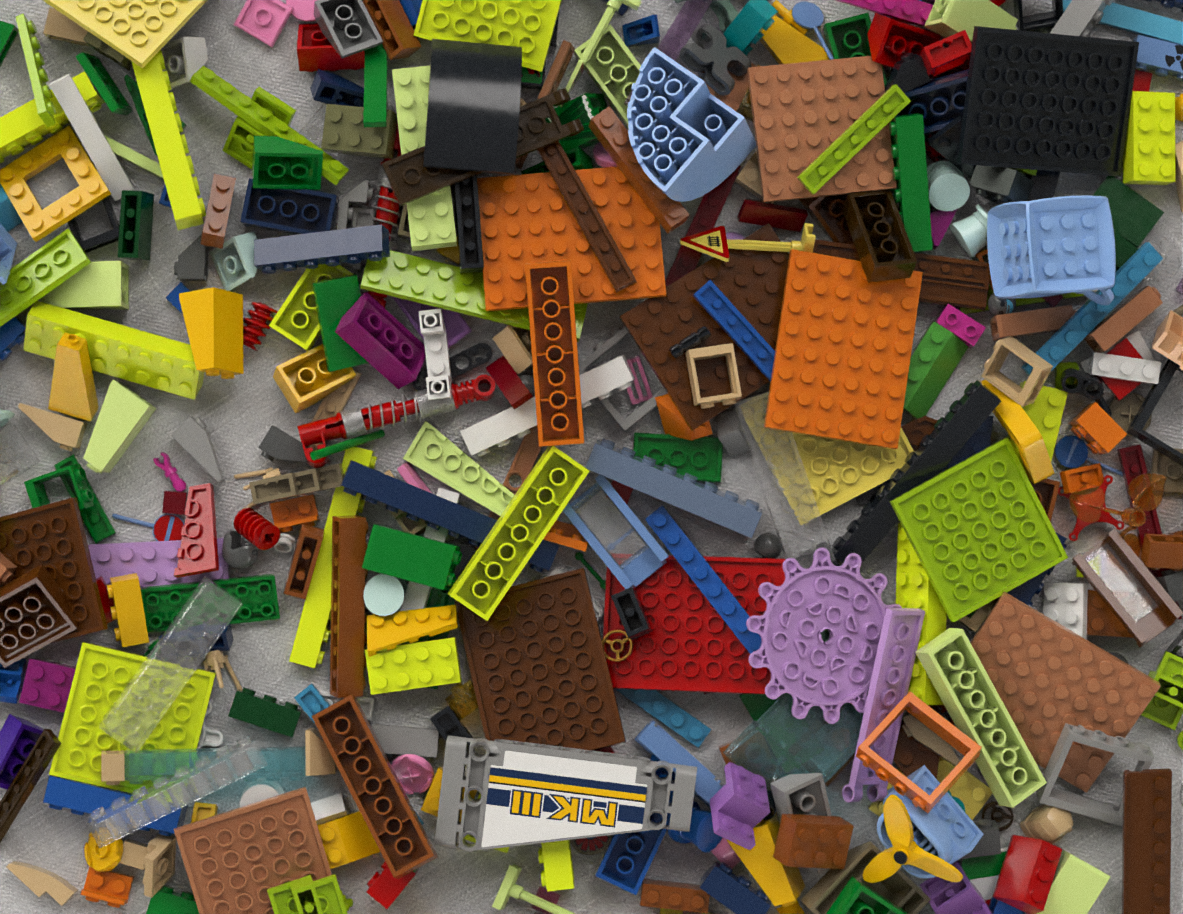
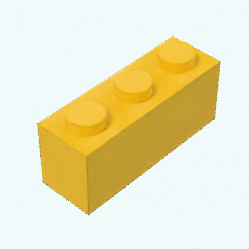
M137 573L111 577V585H107L108 597L113 598L114 606L110 607L112 620H117L118 628H114L116 642L120 641L122 648L149 643Z

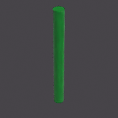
M378 429L372 431V433L369 432L310 453V457L312 460H317L383 438L385 432Z

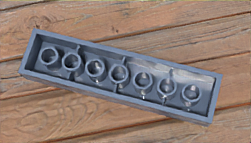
M603 438L601 441H596L585 466L586 469L752 538L762 515V508H760L758 502L747 499L745 502L739 499L738 494L726 490V493L719 491L717 485L707 481L705 484L697 481L696 476L685 473L683 476L676 473L677 469L665 464L664 467L656 465L655 459L646 455L643 458L635 456L636 451L627 447H623V449L614 447L615 443Z

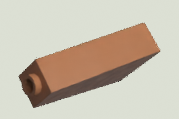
M1149 285L1143 287L1103 319L1084 340L1094 352L1102 353L1107 351L1163 303L1160 300L1161 294L1156 288H1151Z
M1072 305L996 315L989 319L993 341H998L1010 336L1017 338L1058 331L1076 313V310H1073Z

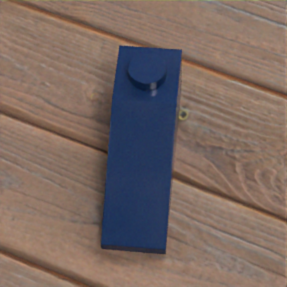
M320 69L317 70L310 87L313 100L325 104L364 107L363 87L339 75Z

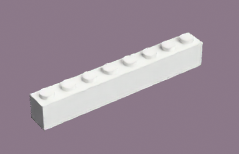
M624 355L579 375L582 409L591 405L590 400L596 397L600 401L611 396L610 391L617 387L619 391H622L632 386L630 381L635 378ZM535 396L515 410L511 407L460 431L471 456L477 453L478 457L491 452L489 447L495 444L498 447H502L511 442L509 438L517 435L518 438H521L531 433L529 429L537 425Z

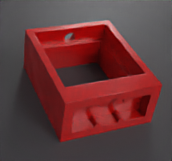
M963 30L923 47L920 56H922L929 78L931 79L968 63L972 44L966 30ZM947 43L948 47L945 48L943 44Z

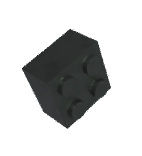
M976 165L969 185L976 189V194L984 196L986 200L997 203V200L1009 203L1028 201L1034 181L1017 170L1006 167Z

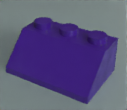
M12 714L8 715L0 731V787L7 790L44 730L42 727Z

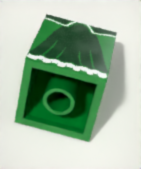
M585 93L564 103L562 107L554 108L561 125L580 119L584 131L575 136L559 140L565 152L577 146L584 149L600 142L588 125L591 118L608 107L603 94ZM551 118L545 119L547 123L552 122Z

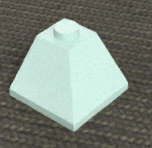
M255 232L234 236L224 242L223 249L215 248L210 251L226 291H232L255 277L257 267L254 266V240H257Z

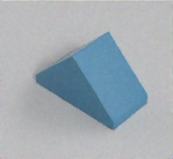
M0 184V224L9 232L21 224L22 220Z

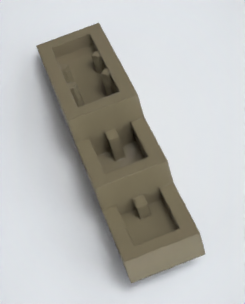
M339 463L249 482L253 504L342 487L340 484L344 473L342 464Z

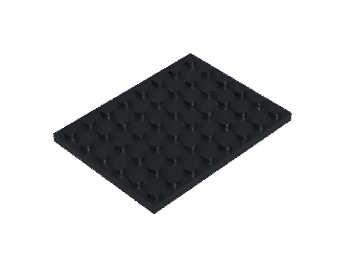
M974 26L957 163L1121 176L1139 42Z

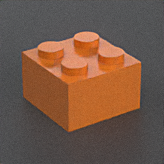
M1096 402L1088 404L1069 422L1072 426L1070 430L1078 438L1083 437L1088 442L1086 444L1087 448L1094 454L1102 455L1109 453L1127 435Z

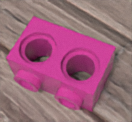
M950 304L944 306L935 320L936 323L955 334L970 349L975 346L986 328Z

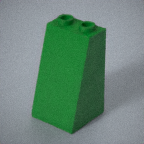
M374 524L362 568L430 587L449 590L455 583L456 574H454L456 565H459L462 552H460V546L389 526Z

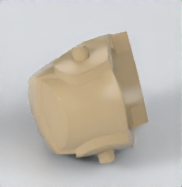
M1041 804L1033 809L1020 823V827L1026 837L1041 839L1051 844H1054L1068 832H1071L1073 826L1070 811L1046 804Z

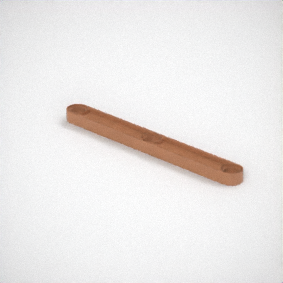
M537 425L530 428L531 433L524 436L503 483V486L514 495L521 485L516 488L512 487L509 484L510 477L512 475H519L522 478L523 484L530 474L542 446L539 447ZM492 511L489 514V517L498 520L500 517Z

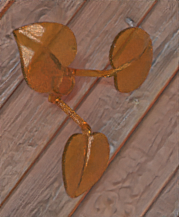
M1147 473L1135 477L1128 487V494L1134 499L1132 503L1134 508L1128 507L1123 511L1103 507L1105 494L1096 485H1084L1073 492L1069 497L1070 508L1078 519L1089 523L1098 521L1101 511L1120 515L1123 523L1129 525V527L1120 532V535L1139 557L1140 545L1138 537L1128 532L1132 529L1135 530L1136 527H1140L1145 523L1146 515L1143 510L1150 511L1159 506L1163 498L1167 477L1155 473ZM1107 549L1106 556L1108 561L1128 574Z

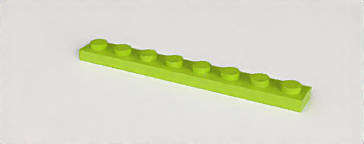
M203 65L192 75L191 83L264 135L277 136L323 151L322 176L334 185H337L348 173L349 169L340 161L334 159L323 149L296 132L267 109L261 107L250 97L216 75L212 70Z

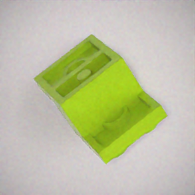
M258 87L251 99L290 127L296 110L263 88ZM238 116L233 123L222 151L252 169L254 136L266 135Z
M1165 651L1157 670L1150 671L1148 674L1149 677L1158 681L1161 687L1141 716L1175 730L1183 713V658Z
M335 874L315 881L312 880L311 875L267 889L274 914H347Z

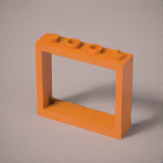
M909 691L861 743L856 757L863 762V766H869L874 770L881 780L888 781L893 785L897 793L902 796L905 795L912 800L916 808L919 806L929 813L979 757L982 747ZM904 710L964 755V758L930 795L870 749Z

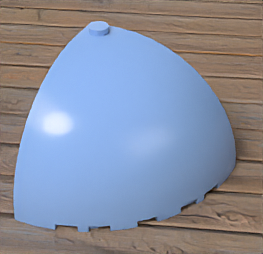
M654 47L641 65L636 83H633L631 88L632 95L627 108L629 140L638 163L649 179L663 193L675 201H691L710 192L729 177L755 148L756 141L744 116L713 96L705 81Z

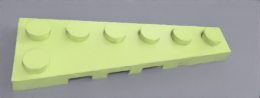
M427 421L424 422L403 457L404 460L501 516L515 496Z

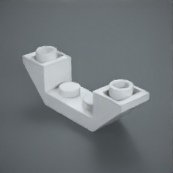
M442 309L419 311L421 334L424 336L428 377H426L428 400L451 398L452 377Z

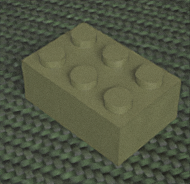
M327 104L321 148L328 153L393 159L398 121L397 114L387 109V127L364 128V107Z

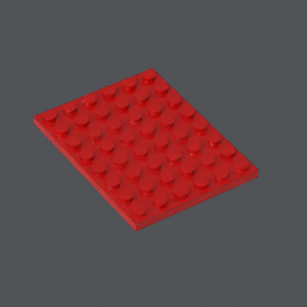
M610 553L619 565L633 555ZM668 555L667 563L635 588L653 632L632 640L633 650L627 659L614 662L606 658L613 688L766 695L764 689L771 679L770 670L766 667L753 668L748 662L750 653L675 557ZM703 556L749 616H760L766 611V602L758 592L759 586L764 582L781 586L785 580L782 564L786 559ZM608 567L606 572L603 638L612 630L626 632L611 597L625 590V588ZM613 633L607 639L610 641L620 639L622 641L627 636L622 633ZM630 641L625 643V649L620 653V658H623L629 652ZM605 642L604 649L606 654L610 658L616 659V653L611 650L610 644ZM615 643L614 649L620 650L622 646L621 643Z

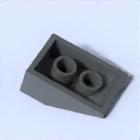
M362 0L314 1V17L322 33L341 58L383 44V40Z

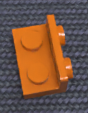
M314 494L270 503L274 525L280 529V533L293 531V526L296 525L315 526V521L320 520Z
M558 520L555 521L543 539L586 552L588 545L586 539L574 525Z
M89 867L81 895L86 896L85 899L88 901L99 902L100 899L107 901L109 906L120 908L121 905L128 903L134 876L114 871L98 872L94 868Z

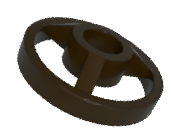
M997 801L987 804L982 811V819H985L984 814L986 810L992 807L991 820L1001 822L1003 819H1010L1007 825L998 827L999 831L1008 829L1014 819L1011 807H1006L1011 813L1009 815L1004 813L1002 808L995 806L999 805ZM999 812L1002 815L1000 817H995L994 813Z

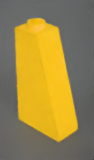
M776 15L772 18L775 21L767 31H762L764 36L760 42L778 64L829 60L823 47Z
M64 333L56 348L48 409L91 422L99 406L87 340L75 334Z

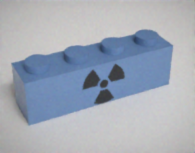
M1137 35L1133 39L1134 42H1139L1135 70L1146 71L1148 69L1155 71L1156 75L1167 77L1169 74L1177 76V80L1183 81V45L1142 35Z

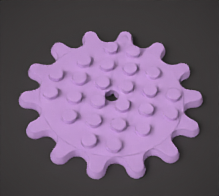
M818 548L813 554L811 567L807 569L802 568L796 559L787 558L782 564L785 574L784 583L781 586H775L770 582H764L758 588L759 595L766 602L765 613L760 616L752 615L746 621L747 629L759 634L761 637L760 648L752 652L748 658L750 666L753 668L766 667L770 670L771 679L764 689L766 696L769 699H777L781 694H790L793 699L791 713L796 719L805 718L811 707L819 706L824 720L829 724H835L840 718V708L845 703H851L857 712L864 713L886 608H902L899 604L886 605L883 603L881 593L887 586V577L882 573H877L870 579L863 578L860 574L861 557L856 553L849 554L841 566H835L830 560L829 551L826 548ZM825 629L828 630L830 634V637L826 642L822 640L820 634Z

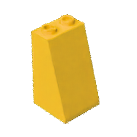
M214 287L179 293V300L196 370L206 372L207 376L221 375V379H234V375L244 374L243 294Z
M776 812L772 819H762L753 828L756 845L751 850L729 840L727 842L773 905L787 907L796 902V899L805 888V884L798 867H787L773 858L780 827Z

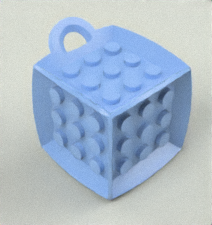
M1061 196L1032 201L1009 202L995 206L988 211V260L996 298H1038L1073 292L1083 294L1100 305L1107 306L1113 301L1114 294L1110 288L1115 285L1116 252L1112 215L1106 196ZM1092 290H1100L1102 292V295H1099Z

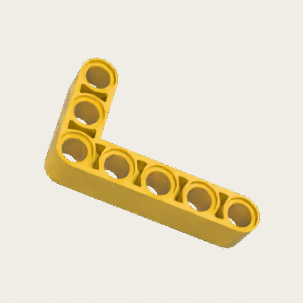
M987 380L980 381L1000 398L1001 402L993 410V414L1017 445L1025 471L1031 482L1036 484L1053 475L1054 470L1043 437L1023 408Z

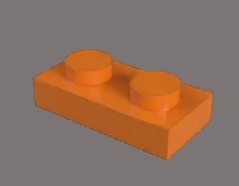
M1100 463L1059 472L1065 494L1098 487L1104 478Z

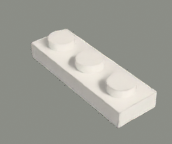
M1093 352L1090 375L1157 385L1161 362Z

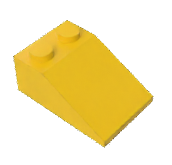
M323 344L276 366L273 375L275 382L295 414L314 405L356 377L352 367L328 371Z
M360 810L317 825L330 869L380 852Z

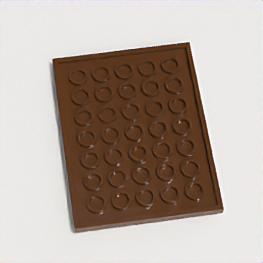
M769 223L743 239L781 242ZM729 248V262L714 257L667 286L666 297L648 298L619 317L692 431L734 405H723V402L714 403V407L701 409L700 405L694 406L686 354L683 352L681 356L674 358L669 351L673 345L679 344L681 340L692 333H697V330L701 327L706 326L711 336L704 341L701 340V343L692 349L733 343L742 397L736 400V403L770 382L693 295L711 280L775 351L789 261L788 252ZM725 356L695 360L701 398L731 393Z
M584 568L511 586L488 621L460 602L454 601L485 739L489 741L505 739L592 751L626 743Z

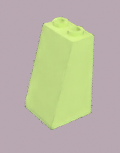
M935 0L924 27L945 38L966 30L972 44L974 26L1017 30L1015 26L1018 19L990 0Z
M122 261L91 262L43 296L41 302L68 310H129V265Z
M113 379L109 385L83 459L88 461L86 466L96 473H110L157 408L121 382Z
M1062 850L1044 911L1037 914H1087L1111 876L1071 853Z

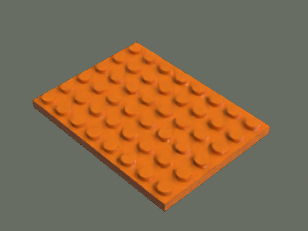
M618 166L575 170L637 281L618 293L614 290L550 172L477 178L486 312L528 308L525 263L571 260L574 304L666 297L660 223Z
M791 249L764 428L898 449L923 272L913 271L910 278L868 283L861 261Z

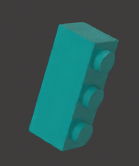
M767 0L748 1L723 33L727 40L726 48L737 47L748 56L753 50L751 45H756L764 36L762 31H767L775 21L772 18L778 11Z

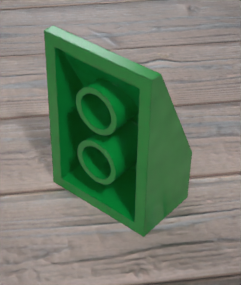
M254 136L252 160L253 188L321 190L323 151L277 136Z

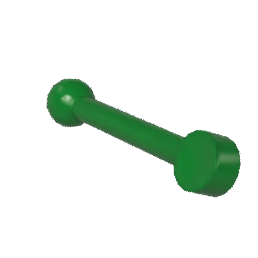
M577 552L575 559L583 563L599 581L602 589H606V580H603L583 558V553Z

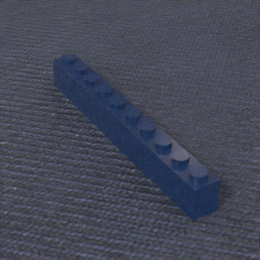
M350 460L340 484L345 487L343 491L354 496H356L357 492L365 495L364 500L376 505L378 501L385 503V509L398 513L400 509L407 512V518L417 522L420 518L428 521L427 526L439 530L440 527L449 530L447 534L460 539L461 535L468 537V543L480 547L497 522L493 518ZM542 540L528 561L531 563L530 568L541 573L543 569L549 571L559 546Z

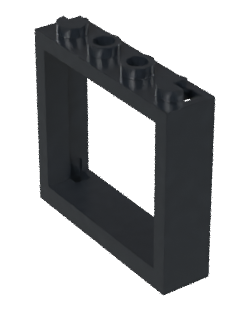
M1168 359L1160 372L1158 384H1153L1126 432L1183 466L1182 453L1142 430L1175 371L1178 370L1183 373V370L1179 369L1180 365Z

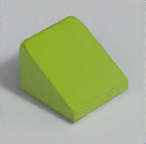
M1060 362L1055 367V389H1063L1060 378L1064 370L1069 368L1079 370L1076 362ZM1069 377L1065 382L1068 385H1073L1077 379Z

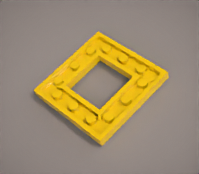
M70 126L65 127L0 169V184L35 242L111 194ZM63 158L79 186L42 209L26 181Z

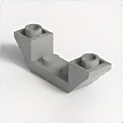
M368 180L362 181L340 200L337 230L347 229L349 227V220L353 221L354 207H350L351 204L368 206L369 200H373L374 188L370 187ZM367 259L352 265L357 271L362 272L363 266H366Z

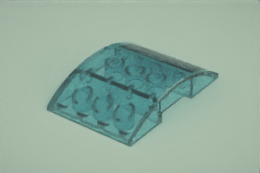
M784 693L757 721L754 720L723 753L734 764L762 776L765 779L767 791H772L770 783L789 774L821 773L825 784L855 753L864 713L857 712L851 703H845L840 708V718L835 724H829L824 720L819 706L811 707L805 718L796 719L791 713L792 696Z

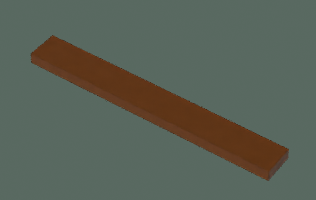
M557 141L538 149L537 151L616 293L635 284L637 281L560 142Z

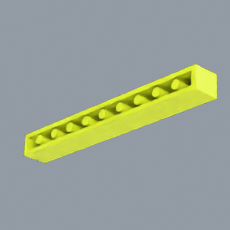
M359 447L345 450L342 461L343 473L345 474L350 460L374 469L377 457L374 456L375 452ZM344 486L337 487L334 491L324 528L323 540L289 662L317 668L318 664L322 665L325 652L322 651L324 642L328 643L331 633L328 625L331 621L332 516L358 515L359 512L363 513L366 500L362 499L363 494L357 492L356 496L344 492Z

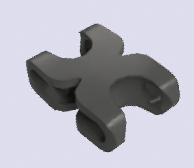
M703 24L696 34L697 40L703 48L695 43H688L681 48L679 56L692 71L697 73L704 71L706 84L719 95L725 96L730 94L735 85L734 79L728 71L736 76L745 75L748 67H751V61L737 47L726 48L727 40L717 28L711 24Z

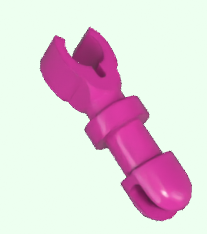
M165 452L160 454L164 457L163 463H160L158 458H153L154 463L165 471V477L172 481V486L178 492L184 491L186 483L176 473L177 469L171 466L169 456Z

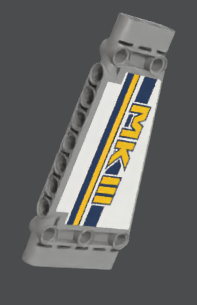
M448 735L445 747L435 845L461 848L464 851L471 852L659 829L690 832L697 767L672 764L664 760L656 762L640 756L505 739L489 741L485 738L474 739ZM468 742H470L469 754H467ZM476 745H483L486 748V753L483 755L476 753ZM466 765H468V766H467V774H466V776H465V768H466ZM658 768H665L668 771V775L664 778L657 776L656 770ZM673 768H676L675 780H672ZM463 787H465L464 799H462ZM478 790L481 798L473 799L470 796V791ZM670 790L674 791L672 803L669 802ZM462 810V818H461V821H459V820H460V811ZM653 813H660L663 820L656 823L651 820L650 816ZM668 813H671L670 825H666ZM458 832H460L459 843H457ZM473 835L476 843L468 844L464 836Z

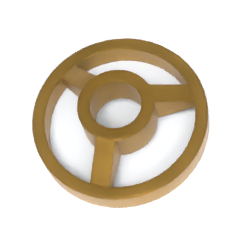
M612 630L604 636L602 643L603 647L605 642L610 644L611 650L616 653V659L610 658L606 652L605 656L611 661L620 662L627 659L632 653L633 642L628 636L622 641L620 639L608 640L607 637L613 633H622L627 636V633L622 630ZM630 641L629 652L626 656L620 658V653L625 649V643ZM615 643H621L622 646L620 650L614 649Z

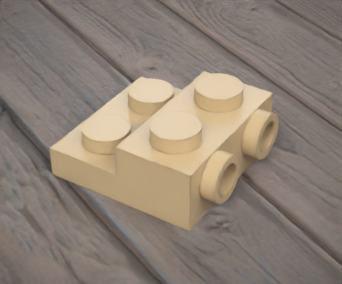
M158 834L147 845L148 854L143 861V866L145 867L143 878L145 896L152 898L175 874L176 837Z

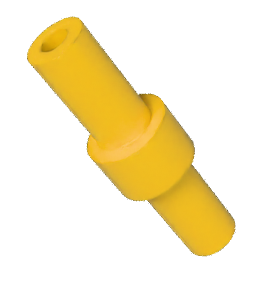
M778 0L773 2L772 6L783 17V21L789 25L791 24L804 35L809 31V29L803 28L795 22L792 10L789 11Z

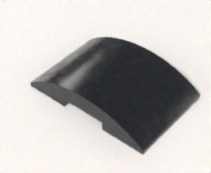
M432 39L423 167L514 175L520 112L522 47Z

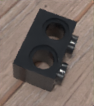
M448 705L430 718L445 741L448 735L473 738L451 705Z

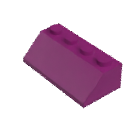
M365 292L342 316L335 331L397 389L416 380L426 358L425 345L368 292Z

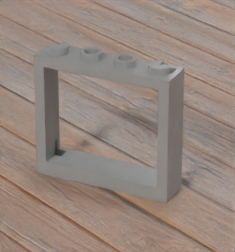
M619 326L610 334L612 337L606 343L602 340L593 348L594 353L589 357L586 355L582 356L578 360L579 375L585 373L584 370L629 334L625 327L622 329ZM665 388L661 389L625 420L607 398L600 401L626 432L657 406L655 397L668 393Z
M1065 723L1043 774L1047 783L1036 791L1039 803L1123 826V797L1119 806L1055 789L1053 788L1073 741L1137 759L1139 761L1134 771H1143V769L1150 768L1154 759L1150 747L1144 746L1142 742H1130L1121 736H1109L1100 730H1088L1079 724L1074 726Z

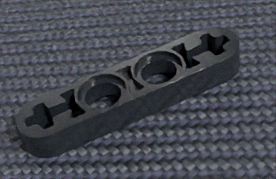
M479 343L450 357L452 379L489 362L493 354L491 347L486 343ZM482 347L483 350L488 349L487 358L478 357L475 359L477 363L473 365L468 353L472 351L474 356L479 353V348ZM459 357H466L468 359L469 365L467 368L459 369L456 366V361ZM427 369L419 372L416 380L412 382L416 391L427 389V387L422 388L416 385L419 382V377L422 376L423 379L428 377Z

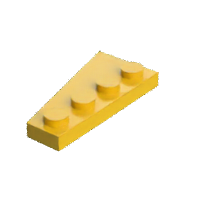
M456 605L398 611L388 616L367 615V651L369 657L376 655L377 651L386 648L387 651L397 648L396 645L407 641L413 643L418 641L420 637L426 635L432 637L458 628Z

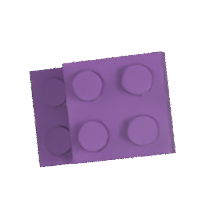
M729 762L724 767L726 784L710 799L714 834L751 850L756 845L753 828L770 813L766 782L762 776Z
M958 861L951 865L962 873L963 879L960 882H951L939 877H933L920 884L923 892L931 899L929 903L936 914H993L983 896L969 880Z

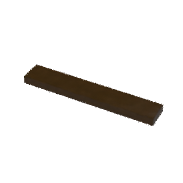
M51 729L43 730L0 801V843L61 745V742Z

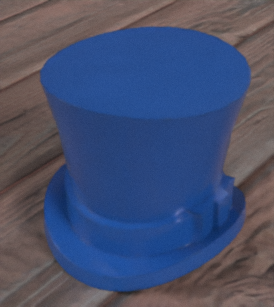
M693 801L690 832L668 829V834L672 840L679 843L691 842L702 852L713 850L723 838L714 834L711 811L701 810L699 804Z

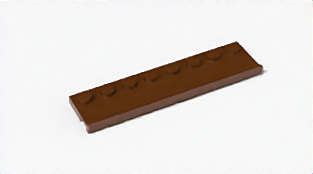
M815 239L813 253L860 261L853 244ZM914 253L917 259L914 271L923 272L919 302L939 305L950 304L954 307L985 310L990 281L988 262Z
M1170 768L1143 769V771L1125 770L1123 772L1122 914H1170L1172 771Z

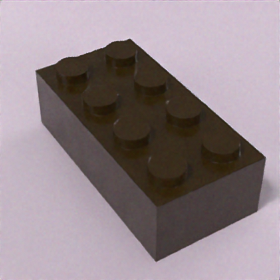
M891 190L848 194L842 212L868 283L910 278L917 264V259Z

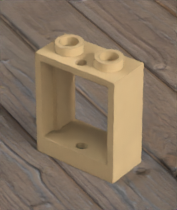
M1012 336L998 340L993 347L994 353L984 364L985 370L981 377L1022 407L1034 403L1053 366ZM1009 351L1033 367L1023 388L999 371Z
M733 343L689 349L685 353L694 406L700 405L701 409L714 407V403L723 402V405L735 404L736 400L742 397ZM725 356L731 393L701 398L695 360Z

